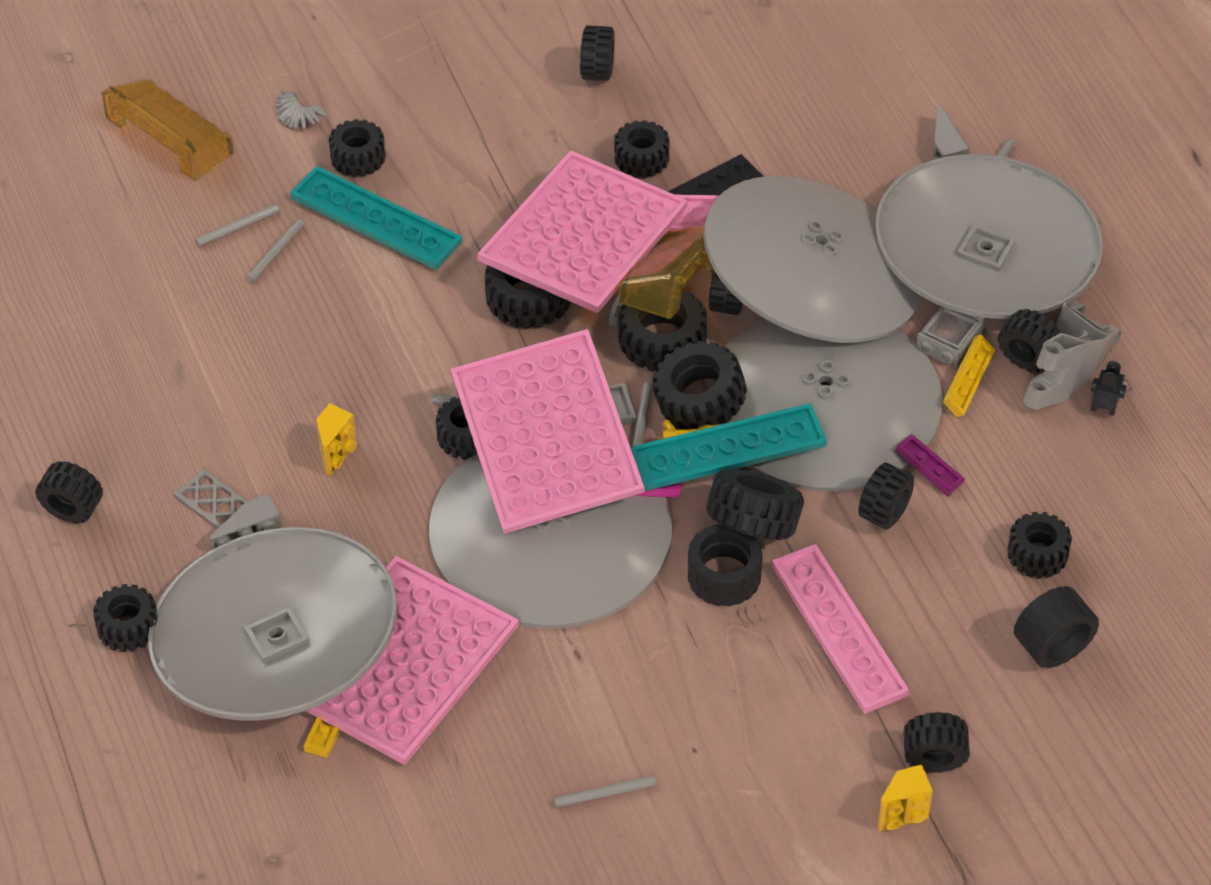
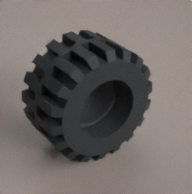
M585 26L582 33L580 50V75L582 79L609 81L611 78L615 47L613 27Z
M353 119V121L347 120L344 121V124H338L336 126L337 129L331 131V135H329L330 159L332 166L336 167L338 172H342L346 176L351 175V177L358 175L364 177L368 173L370 175L373 174L374 170H379L381 165L384 164L386 158L384 134L375 123H368L364 119L362 121H358V119Z
M636 120L631 124H624V127L618 129L614 139V158L620 171L624 170L625 174H631L635 178L637 176L646 178V176L653 177L655 173L660 174L669 162L670 139L668 132L663 130L661 125H656L652 121L647 122V120H642V122Z
M713 269L709 292L710 311L738 315L741 312L743 303L729 291Z
M1020 309L1011 316L1001 329L997 341L1000 344V350L1004 352L1003 355L1011 363L1016 364L1021 369L1024 368L1027 371L1033 370L1038 372L1040 369L1036 363L1043 343L1060 334V330L1046 315L1040 314L1036 310Z
M453 397L450 399V402H444L442 404L443 408H439L437 411V441L440 448H444L446 454L452 453L454 458L460 456L462 459H467V457L477 455L470 429L459 428L468 426L460 399Z
M66 461L52 463L35 490L37 500L47 512L58 519L76 524L89 520L103 496V488L93 474L77 464Z
M887 462L881 464L873 472L862 492L858 509L859 516L886 530L890 529L900 519L910 501L914 489L913 475Z
M1032 512V515L1024 514L1022 519L1018 518L1015 521V525L1013 524L1011 527L1007 549L1008 559H1011L1010 563L1012 566H1017V571L1020 573L1024 571L1026 576L1029 577L1036 575V578H1042L1045 575L1048 578L1052 577V573H1060L1061 568L1064 569L1067 564L1072 541L1070 529L1065 527L1066 523L1063 520H1057V516H1049L1047 512L1042 514ZM1031 543H1042L1048 547H1037Z
M122 584V587L119 588L114 586L111 587V591L106 590L103 592V597H98L96 600L97 605H94L93 616L99 639L102 640L105 646L110 645V649L114 651L118 648L120 652H126L127 649H131L132 652L136 651L137 647L144 648L146 642H148L149 627L156 626L158 620L156 603L152 594L147 593V589L143 587L138 589V585L134 584L131 587H128L127 584ZM126 615L135 616L134 618L127 621L118 620L119 618Z
M929 712L915 716V719H910L905 724L903 731L905 760L911 767L922 765L924 771L940 773L959 768L970 758L968 725L959 716L952 715L951 713Z

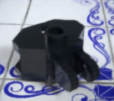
M1115 361L1108 362L1106 370L1101 369L1099 378L1094 377L1091 391L1095 392L1091 406L1092 411H1096L1099 406L1110 409L1109 415H1115L1119 399H1124L1127 385H1124L1125 375L1120 374V363Z

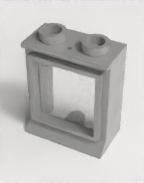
M940 306L923 330L918 333L917 346L926 355L957 368L963 361L974 336L984 333L986 318L959 313Z

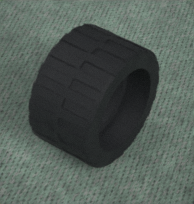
M718 524L712 525L709 528L706 527L700 533H697L689 545L687 575L690 588L695 592L696 596L716 606L738 605L745 600H749L757 592L758 586L761 583L763 552H761L762 547L757 538L741 534L738 531L730 530L728 527ZM718 557H730L742 562L745 567L733 573H719L705 566V563Z
M1060 586L1041 594L1022 611L1015 623L1014 635L1040 667L1052 668L1070 661L1087 647L1098 631L1099 619L1073 588H1070V586Z

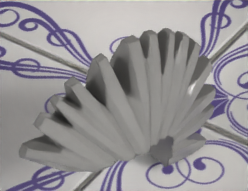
M281 91L283 95L278 96L276 101V108H279L276 113L281 114L278 117L279 120L290 128L294 127L297 129L301 123L302 127L306 128L307 120L314 125V121H320L317 115L327 116L319 105L302 107L297 100V93Z

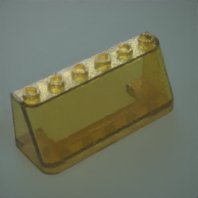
M143 79L109 86L102 91L106 119L120 129L127 124L126 119L178 155L180 171L194 181H197L234 153L233 140L228 133H224L214 123L205 120L198 112L192 111L182 101L172 97L168 91L159 88L153 81Z
M704 225L670 230L664 234L646 257L637 263L636 268L633 271L630 270L627 278L621 280L618 287V293H620L619 303L671 319L679 310L682 289L702 266L704 270H713L705 250L703 239Z

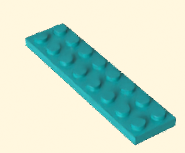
M316 166L290 192L291 199L436 271L463 243L462 236L319 166Z
M808 403L631 446L630 449L644 489L647 491L716 474L728 468L732 470L733 468H741L826 447L827 439L812 404Z

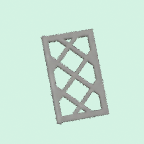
M205 469L174 493L176 499L217 529L222 525L216 520L217 518L231 517L236 512L235 503L244 504L247 502L246 499ZM206 477L213 482V485H199V481ZM213 490V499H199V491ZM217 490H224L231 495V498H217ZM188 491H195V500H189L183 495ZM231 503V512H217V504ZM213 504V513H206L199 508V505Z

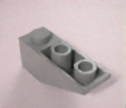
M938 105L933 148L934 159L969 154L968 144L963 142L958 128L953 126L949 114L945 113L941 105Z
M266 494L245 502L210 536L211 549L248 534L281 528L280 514L270 495Z

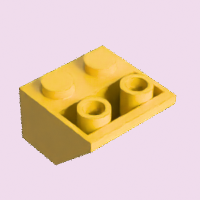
M329 403L316 418L325 473L331 476L336 469L342 466L348 454L354 452L357 447L354 414Z
M922 765L899 770L895 773L881 798L878 819L879 831L894 830L902 825L918 824L925 819H929L933 790Z

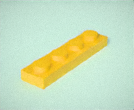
M982 334L974 336L943 400V403L957 418L964 416L995 351Z

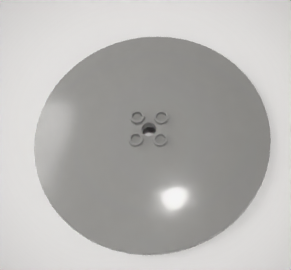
M982 154L954 155L918 165L900 176L888 188L879 203L876 214V240L883 259L892 272L906 286L927 300L944 308L977 317L1010 319L1020 309L1036 310L1040 314L1057 309L1063 303L1072 301L1089 286L1097 273L1102 257L1103 240L1101 230L1093 211L1085 200L1068 184L1047 171L1022 161L1001 156ZM987 247L991 250H984L982 248Z
M765 176L749 179L733 185L724 191L714 201L705 219L703 234L705 250L714 271L723 284L752 311L791 332L831 342L855 343L876 340L888 336L903 327L912 318L922 297L906 286L892 272L883 259L875 234L877 210L859 198L833 186L809 179L789 176Z
M764 318L741 331L725 346L737 357L747 387L744 404L740 406L736 416H731L732 419L728 423L811 403L827 439L826 447L747 466L755 472L773 476L778 480L787 482L789 485L805 490L845 491L863 488L873 472L885 462L902 470L910 466L909 463L895 452V448L911 433L928 447L938 430L943 405L942 389L938 375L927 355L920 351L919 346L900 330L876 340L842 343L806 337L784 329ZM709 379L707 390L711 388L717 380ZM821 382H829V383H831L832 385H830V386L823 385V386H822L820 383H821Z
M478 454L464 461L447 478L434 501L429 522V540L432 556L440 574L447 583L519 620V626L544 629L568 628L588 624L611 616L630 605L652 585L660 574L668 557L672 539V519L666 497L630 496L503 534Z
M288 527L259 531L236 538L212 549L190 564L174 579L156 606L158 620L156 626L149 627L148 645L153 667L162 684L173 696L189 707L211 716L232 720L256 721L286 717L307 711L335 698L353 686L374 666L386 649L394 631L397 619L396 592L392 579L380 559L368 548L347 536L327 530L306 527ZM275 634H282L278 638H272Z

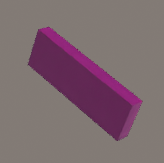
M912 433L895 448V452L947 497L955 492L965 481V478Z

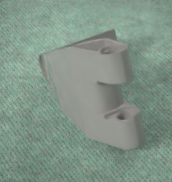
M1077 300L1063 303L1055 326L1060 330V334L1043 343L1036 365L1040 370L1042 368L1045 371L1030 380L1023 399L1024 404L1031 409L1039 410L1068 400L1069 397L1095 375L1114 345L1120 339L1122 331L1112 324L1100 326L1085 316L1086 307Z

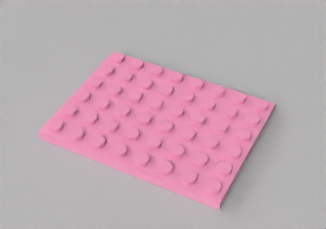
M570 151L478 252L477 260L598 314L687 208L688 200Z
M588 329L451 369V374L503 534L645 492Z
M395 556L386 569L392 579L396 592L397 619L386 649L374 666L353 686L335 698L306 712L322 718L326 723L338 727L339 730L406 765L519 627V620Z

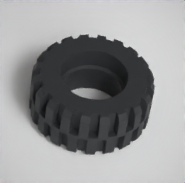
M487 265L485 270L486 303L492 314L496 317L498 316V319L502 322H509L510 326L516 328L517 326H523V329H530L532 326L540 328L543 327V324L547 323L549 325L555 322V318H561L565 311L569 309L570 301L541 288L535 290L517 289L513 285L523 280Z
M658 284L651 285L648 289L644 287L638 290L637 294L634 292L629 296L628 300L621 306V311L619 312L620 348L631 362L635 361V364L641 368L647 367L649 371L655 372L660 362L663 363V358L668 353L672 354L673 349L678 346L682 348L689 342L696 344L698 341H706L707 339L706 310L698 298L695 299V295L689 291L684 292V289L681 287L673 288L667 284L658 287ZM656 323H669L680 329L671 333L661 334L646 329V327Z
M698 341L696 344L692 342L686 343V346L682 348L678 346L673 349L672 354L668 353L663 358L664 362L658 364L653 375V392L662 415H664L666 420L669 419L674 424V427L681 430L683 428L686 430L698 429L701 426L719 425L723 422L726 424L732 419V415L736 416L746 398L747 387L737 357L725 346L720 347L718 343L714 342L707 344L706 341ZM697 380H717L711 388L698 394L682 393L688 385Z
M728 468L719 471L714 476L706 510L711 519L717 521L722 526L728 527L730 530L738 531L744 535H751L755 538L783 540L795 534L804 505V498L802 493L796 490V487L773 476H767L763 473H756L746 469L733 468L731 470Z

